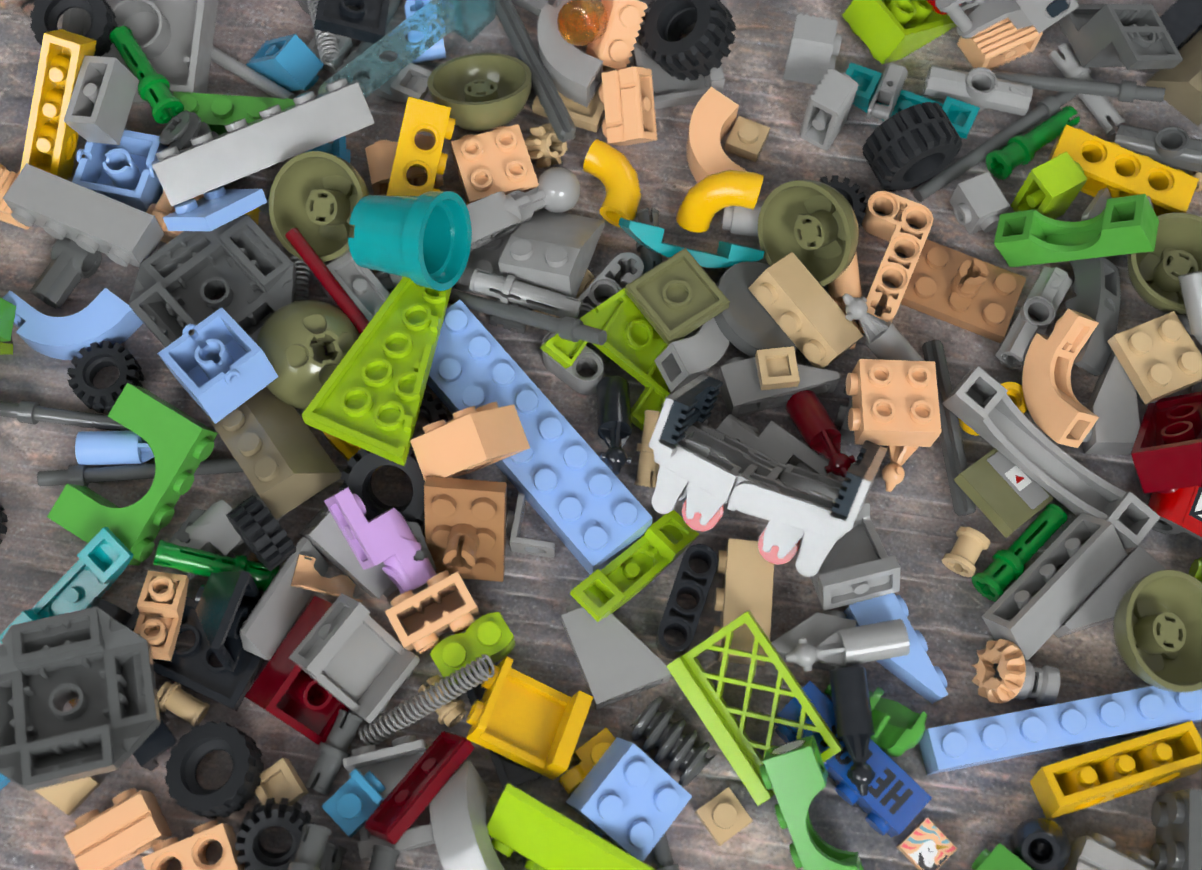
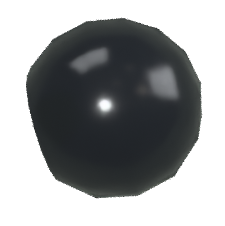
M1044 817L1030 818L1021 822L1014 830L1010 841L1011 852L1033 870H1062L1068 864L1071 855L1070 839L1065 830L1055 821Z

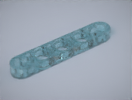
M432 0L326 80L319 87L318 95L327 92L326 85L346 77L348 83L353 81L352 77L356 72L367 71L372 75L371 79L366 83L359 84L364 98H366L455 28L456 12L454 5L448 0ZM438 13L440 16L446 14L447 19L443 20L441 17L435 19L434 14ZM420 31L424 34V38L416 43L409 42L405 38L408 32ZM390 50L397 53V59L391 63H384L379 59V55L384 51Z

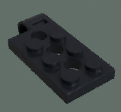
M318 0L314 29L383 46L390 0ZM346 6L357 7L359 11L351 10Z
M95 596L89 608L98 607L114 620L134 632L140 614L137 607L130 614L122 608ZM186 596L178 636L184 631H193L195 643L186 651H179L175 645L171 661L153 659L154 672L238 711L245 698L244 696L250 689L265 659L243 649L234 672L227 671L223 666L219 668L212 667L210 657L213 650L209 645L197 615L195 600Z

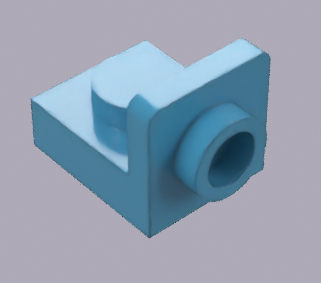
M355 768L349 774L351 778L321 806L350 838L363 827L368 818L385 800L381 793L386 787L370 770L363 775Z

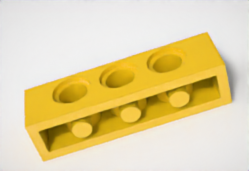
M63 29L44 33L20 172L27 163L63 179H68L72 176L79 134L64 122V118L84 55L94 56L97 40Z
M408 97L386 196H420L428 191H440V189L433 187L436 174H444L448 154L441 153L444 139L451 140L456 121L455 118L449 117L450 107ZM422 131L429 132L434 137V147L426 151L419 149L414 142V137L417 133ZM410 168H422L427 174L426 183L422 186L411 185L406 177V173Z
M1065 125L1047 160L1049 161L1067 151L1071 158L1080 164L1085 176L1088 178L1080 190L1081 192L1095 197L1099 190L1108 188L1112 198L1146 194V196L1150 197L1154 207L1153 210L1157 216L1174 212L1186 213L1199 181L1198 178L1188 175L1180 169L1171 168L1154 161L1148 156L1137 154L1121 147L1117 143L1105 141L1088 134L1083 129L1074 128L1069 125Z
M1189 721L1041 767L1030 780V784L1046 819L1050 820L1195 774L1202 768V739L1193 722Z

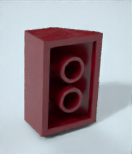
M314 596L244 697L317 745H320L321 742H326L339 714V709L346 712L349 709L289 659L290 655L333 605V603Z

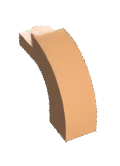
M710 87L697 103L689 124L686 150L687 160L691 173L697 183L708 175L727 170L746 171L725 154L720 143L734 126L739 105L713 87Z
M1069 308L1055 323L1054 330L1049 337L1036 333L1024 361L1022 389L1027 409L1037 426L1056 443L1078 448L1099 417L1083 406L1075 397L1071 387V369L1078 353L1099 323L1088 315Z

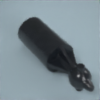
M607 376L602 378L596 386L598 435L609 448L606 453L601 452L600 460H604L606 465L612 469L614 475H618L621 468L625 464H631L632 457L627 456L626 452L622 449L632 433L630 386L628 381L620 376Z
M846 667L829 671L837 738L843 741L853 761V765L847 771V777L857 787L861 796H867L869 784L873 781L876 774L872 767L866 763L870 737L875 735L866 668Z

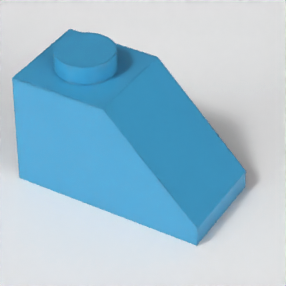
M296 34L265 41L246 66L291 92L310 89L318 81L319 76L317 73L324 64Z

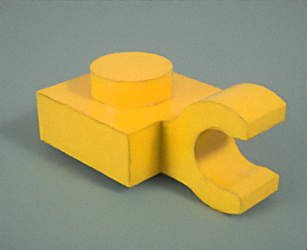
M607 727L574 751V755L580 763L559 778L560 784L568 794L580 785L614 742L615 738Z

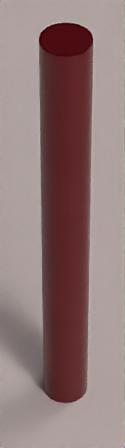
M297 228L289 230L285 235L287 240L361 335L369 324L368 319Z

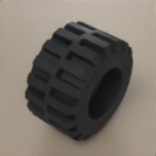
M652 0L648 5L650 10L645 12V16L642 18L645 24L640 26V34L643 36L641 43L646 49L645 52L670 76H675L678 80L683 81L687 77L691 81L698 80L700 74L704 77L711 74L710 69L714 66L718 69L723 64L721 59L724 56L728 57L731 50L728 47L730 44H734L736 36L732 32L736 30V26L732 20V14L720 0ZM696 23L691 33L680 40L683 32L689 26Z
M925 102L908 107L884 121L868 137L862 150L865 159L883 189L889 192H896L920 185L937 175L957 156L963 142L942 107L936 102Z
M410 445L405 467L362 448L349 459L347 468L342 471L340 479L344 481L343 485L339 487V492L349 488L352 494L355 493L360 497L366 508L364 516L367 521L395 508L402 514L406 522H417L420 526L425 523V480L412 445ZM383 465H392L407 473L413 484V497L406 505L392 507L377 499L371 486L372 474L377 468Z

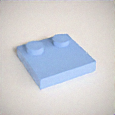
M223 185L204 193V197L197 201L189 199L175 205V211L164 216L163 219L168 231H212L267 203L263 189H225Z

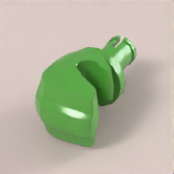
M829 684L824 693L832 697L831 684ZM877 687L874 692L869 691L875 735L871 736L870 739L888 756L899 757L908 749L915 747L923 738L926 730L927 714L924 711L916 713L897 701L882 698L885 691Z

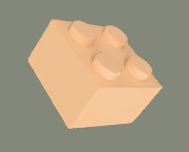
M492 402L479 408L472 406L452 414L454 419L447 422L440 420L423 427V435L410 440L424 480H426V476L455 478L466 475L530 448L515 405L498 407L497 402Z

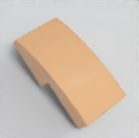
M149 570L147 572L136 605L140 614L134 632L148 641L152 649L153 659L167 661L172 659L186 601L189 581L187 575Z

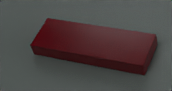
M442 731L363 826L368 832L377 838L395 845L475 749L470 740Z

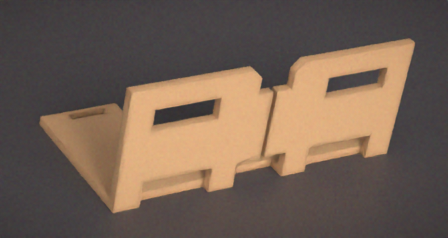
M299 554L291 586L334 597L344 594L359 602L363 601L353 598L356 585L348 576L340 574L332 578L323 577L314 568L316 558Z

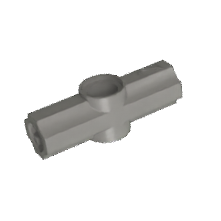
M931 64L925 80L923 93L931 97L946 99L948 96L980 107L979 112L988 108L1025 116L1032 99L1033 88L1032 85L999 79L995 73L984 67L974 68L970 72Z
M1058 267L1043 268L1023 306L1014 317L1013 324L995 355L1002 365L1011 370L1018 369L1023 371L1025 357L1036 333L1044 335L1049 325L1055 319L1056 311L1073 282L1069 278L1068 272ZM1029 314L1037 317L1040 322L1032 320Z

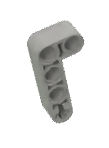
M631 252L617 255L578 298L583 300L578 319L601 304L596 299L603 296L610 298L626 285L642 276L644 269L642 259ZM548 331L542 339V344L557 333ZM590 342L586 344L572 366L567 369L542 350V361L546 369L582 395L595 394L596 386L603 378L604 364L602 358L590 349L592 345ZM583 369H591L596 374L593 377L584 378L578 372Z

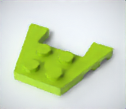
M624 287L583 315L579 320H582L584 325L607 332V339L604 345L592 344L645 387L631 409V422L643 431L645 410L660 411L661 413L665 399L670 395L668 386L654 361L668 345L628 297ZM557 333L544 342L540 349L567 369L572 366L588 342L583 340L578 342L560 338Z

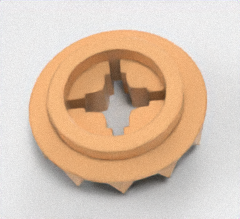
M1004 639L987 641L985 649L977 650L978 663L971 665L977 672L971 682L979 686V696L988 699L992 703H1006L1012 700L1023 686L1026 675L1025 659L1020 648L1011 641ZM994 663L998 664L997 670L1000 673L999 676L1001 678L994 677L996 674V671L993 668Z

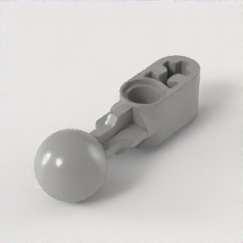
M553 167L540 175L537 188L527 192L516 190L506 195L504 191H500L466 205L472 228L470 251L507 236L515 231L523 222L532 219L533 213L542 208L554 213L566 212L573 208L578 202L581 192L580 183L576 175L566 168Z

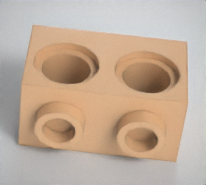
M217 820L195 827L193 829L194 835L179 841L178 837H173L161 841L153 846V853L142 857L145 870H166L168 864L176 858L180 860L182 870H244L245 863L240 864L237 859L239 850H235L237 839L233 827L224 823L218 824ZM219 841L223 849L222 856L217 863L210 865L206 860V850L210 844Z

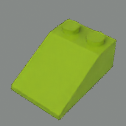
M853 0L842 14L843 18L850 25L851 31L861 38L870 49L871 55L882 65L903 59L957 26L948 14H937L927 0Z

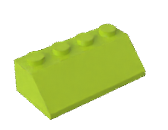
M509 783L505 787L487 825L489 836L492 837L491 843L493 848L509 858L513 851L528 860L524 867L529 870H654Z

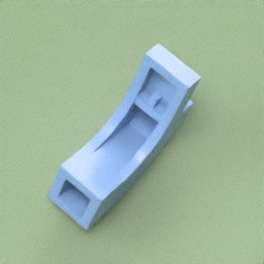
M106 288L86 308L65 317L44 315L11 290L2 298L16 306L14 325L19 328L16 333L30 348L55 359L72 360L74 356L81 359L83 356L79 351L83 347L88 352L92 351L90 344L97 342L101 348L103 347V341H110L113 346L115 343L122 344L143 324L127 303Z

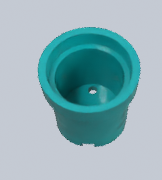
M428 191L420 196L368 195L361 198L352 211L349 224L355 225L354 238L348 237V245L351 256L358 266L410 278L419 286L438 291L450 289L462 276L470 254L472 228L468 208L464 200L457 193L452 191Z

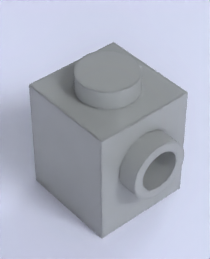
M989 171L959 183L949 201L954 209L956 220L959 224L964 225L969 235L981 230L986 233L997 228L1000 214L1006 213L1010 206Z

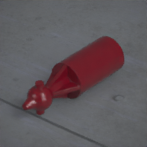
M810 390L797 392L788 400L786 411L808 447L817 454L829 459L828 465L824 467L825 472L845 478L851 464L856 462L854 456L848 457L846 454L841 453V433L817 395Z

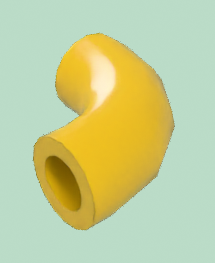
M596 139L587 152L583 171L599 179L605 186L606 196L599 210L600 215L610 224L620 227V218L634 220L641 199L638 175L623 153L608 143Z
M727 170L706 176L688 191L678 209L676 222L685 230L701 233L708 231L715 213L722 208L737 206L754 210L764 175L747 171Z

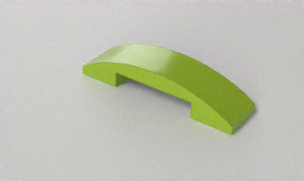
M673 509L648 527L645 534L601 571L597 569L573 588L570 595L599 622L623 606L653 581L697 539L699 533L687 526L683 518Z

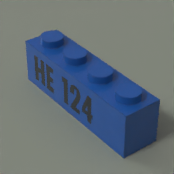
M809 681L802 689L843 748L842 751L824 762L828 776L837 784L834 788L835 791L848 804L853 806L857 803L868 814L865 817L867 823L880 835L884 836L886 833L890 837L899 835L932 797L871 739L866 763L872 767L876 775L869 784L867 796H861L857 787L847 777V771L853 765V761L843 741L837 738L833 702ZM793 697L777 714V717L799 721L802 706L797 698ZM806 714L805 723L814 725L812 720ZM775 723L777 725L775 731L784 742L789 743L796 740L798 728ZM804 729L802 738L814 735L820 753L829 748L819 732Z

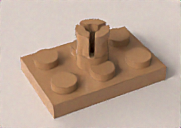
M926 239L900 304L1001 343L1005 338L1026 277Z
M426 476L424 484L425 542L436 566V574L448 570L449 574L452 575L458 571L462 579L503 582L505 574L507 482Z

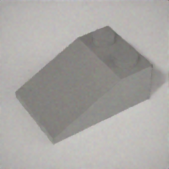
M546 209L535 211L532 219L523 222L510 235L498 262L501 276L507 277L510 274L516 276L517 281L576 298L604 229L605 220L567 213H554Z

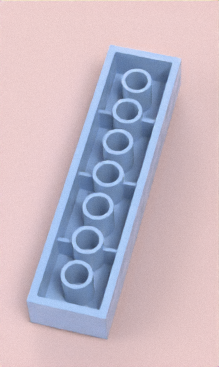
M458 300L447 308L427 385L452 414L468 407L475 406V408H479L492 402H497L498 407L515 405L530 448L496 462V466L520 493L525 494L526 501L590 575L597 569L601 571L645 534L648 527L652 525L653 517L617 476L614 475L609 467L600 460V457L466 305L461 300Z

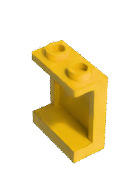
M506 656L497 666L494 665V676L488 678L487 681H483L481 684L482 687L486 688L482 701L476 700L468 714L466 722L471 724L466 739L554 780L568 769L594 697L580 690L570 697L511 668L514 659Z

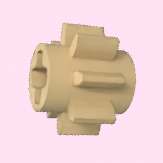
M551 123L529 128L531 135L527 137L525 144L530 159L537 160V168L561 164L560 157L568 149L567 142L564 143L558 139Z

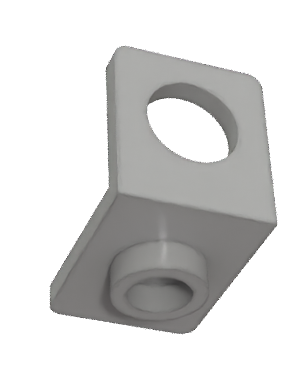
M519 493L516 510H509L506 520V533L511 534V552L554 558L555 543L520 538L526 500L525 494Z

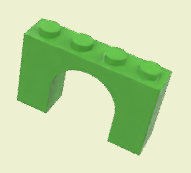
M127 383L108 417L139 435L150 446L154 454L156 466L154 480L150 489L136 503L120 508L86 486L67 483L47 518L87 543L103 527H108L134 555L128 565H140L153 552L155 547L154 540L160 530L166 527L172 520L175 513L173 508L180 496L191 488L195 479L194 473L198 466L212 453L214 449L213 441L218 433L147 389Z

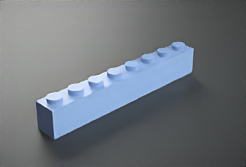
M1149 686L928 728L925 730L919 746L926 773L930 775L1163 730L1192 721L1193 724L1202 722V689L1193 692H1172Z

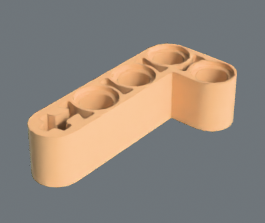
M878 191L872 194L867 202L862 227L869 234L889 241V244L866 297V304L868 307L867 313L892 323L933 224V215L922 204L891 192ZM875 211L882 212L886 216L878 215L875 213ZM908 224H914L919 229H914L910 227ZM896 253H903L907 258H901ZM883 282H891L896 288H889ZM877 305L884 306L880 317L874 315Z

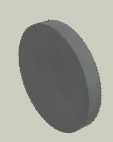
M749 261L733 265L716 282L717 287L730 301L729 308L714 317L719 329L736 348L752 357H755L757 350L794 346L796 351L798 349L797 346L748 289L770 265Z

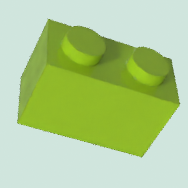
M1066 151L1032 169L1010 206L1015 212L1035 209L1046 217L1057 219L1066 213L1088 178L1085 176L1080 164L1075 162Z

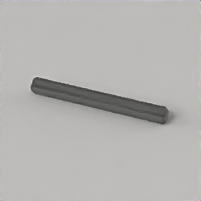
M940 340L927 341L922 345L925 361H935L941 421V434L939 436L953 508L958 516H966L976 512V505L954 481L961 472L968 468L958 417L942 404L952 392L944 346Z

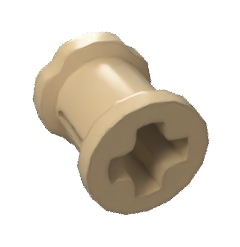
M960 526L956 532L958 539L951 552L944 555L942 563L956 574L973 577L976 573V561L982 550H987L991 543L980 531L971 527Z

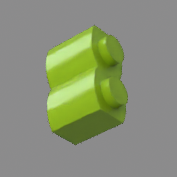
M494 612L475 620L465 633L454 634L440 641L433 648L430 656L445 680L446 676H450L456 670H461V667H466V664H471L472 660L476 661L477 657L481 658L483 654L487 655L492 663L502 660L513 650L515 639L500 612Z

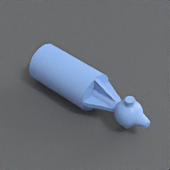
M131 430L80 431L76 436L75 454L79 465L143 464L154 458V454L147 442Z

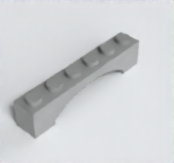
M977 366L962 378L942 402L947 409L1077 517L1081 513H1085L1112 522L1124 549L1136 547L1141 543L1160 518L1156 512L1130 491L1125 492L1105 481L1055 445L1018 409L1007 395L1008 390L982 368Z

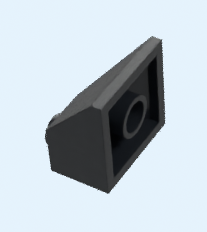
M245 571L211 573L207 584H202L199 587L195 597L196 612L209 645L223 667L231 672H234L243 650L239 630L262 597L251 574Z

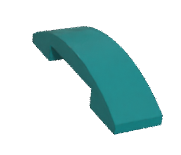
M851 62L845 74L849 75L859 84L852 104L867 113L883 73ZM902 89L891 116L917 104L936 102L942 107L960 138L966 139L980 107L948 96L943 104ZM879 102L877 103V104H881V105H884V106H887V107L889 106V105H886V104H883V103H879Z
M624 218L619 220V226L630 237L655 253L670 258L686 248L662 242L664 228ZM719 241L716 254L686 248L701 267L730 268L741 262H756L763 259L765 251L725 241Z
M103 527L77 554L79 560L32 609L22 611L0 634V643L3 644L1 640L11 625L88 609L95 596L101 598L114 584L134 555L108 527Z

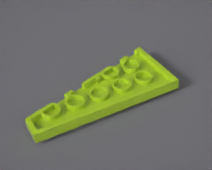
M403 277L302 414L304 423L405 467L411 445L410 440H412L452 287L445 291H438L419 286L410 278Z

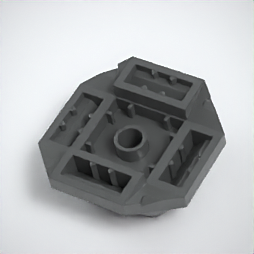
M248 214L242 215L212 231H183L141 262L135 280L134 292L131 293L128 305L165 348L183 335L182 332L186 325L199 324L221 307L256 343L258 334L265 321L276 310L295 301L296 268L294 263ZM225 293L222 298L212 300L215 295ZM194 329L188 331L190 336L195 333Z
M98 607L11 625L1 640L3 644L0 646V774L25 790L33 791L118 770L161 724L150 644L147 640L114 620ZM79 698L77 705L73 709L63 712V708L69 700Z

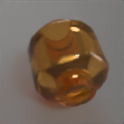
M570 0L562 6L557 17V26L562 38L575 46H585L599 39L606 31L608 25L607 11L599 0Z

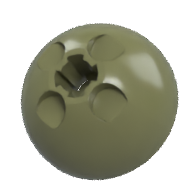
M477 53L451 59L433 70L428 78V89L433 103L450 107L449 117L456 119L455 125L470 131L493 130L499 126H505L515 119L529 98L532 84L531 70L526 63L515 57L497 53Z
M321 151L301 153L285 163L273 181L269 195L270 221L278 240L294 256L302 259L285 235L289 230L297 228L323 262L335 260L350 252L348 237L354 238L355 225L349 224L352 211L361 198L370 194L365 181L358 171L342 158Z
M795 180L775 188L764 201L758 219V238L761 250L765 251L764 257L770 266L793 252L823 287L836 280L852 262L858 246L859 228L852 206L839 191L819 181Z
M1166 213L1157 216L1159 224L1155 250L1128 254V274L1135 291L1146 303L1165 313L1175 311L1177 315H1187L1178 276L1202 270V217L1188 213Z
M301 300L279 308L265 321L258 334L256 344L263 350L279 376L266 386L274 396L295 408L305 410L360 336L347 315L340 308L327 302ZM324 345L327 349L328 356L325 355V349L323 347Z
M1161 570L1151 573L1135 582L1124 593L1117 605L1113 620V636L1116 648L1127 667L1146 683L1172 692L1202 689V583L1193 576L1176 570Z

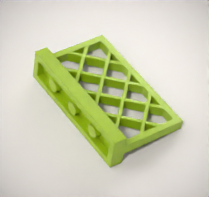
M750 611L745 612L666 666L758 806L772 798L775 794L774 789L768 790L763 782L760 765L764 764V757L762 758L756 749L765 750V756L767 749L776 747L772 745L775 723L798 728L796 740L803 737L804 729L819 732L829 746L828 749L820 753L823 762L843 749ZM745 623L755 636L752 652L731 648L733 632ZM726 637L725 646L714 645ZM760 645L768 656L758 654ZM707 649L723 652L720 675L705 672L696 657ZM730 654L751 658L748 680L726 676ZM757 660L774 664L778 670L776 687L754 682ZM710 679L718 680L717 689ZM783 679L791 690L782 688ZM725 682L746 686L743 709L726 704L722 698ZM752 688L774 693L771 715L749 710ZM780 694L797 698L802 706L799 721L777 717ZM734 714L741 715L740 723L738 722ZM806 714L812 720L814 725L805 723ZM747 717L770 721L766 744L750 740L745 732Z

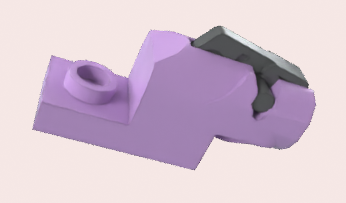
M349 488L324 500L363 570L383 562L385 566L382 570L397 586L401 594L418 588L437 575L433 558L426 545L420 525L417 522H406L402 514L395 508L367 521L364 516L366 514L364 503L357 494H352Z

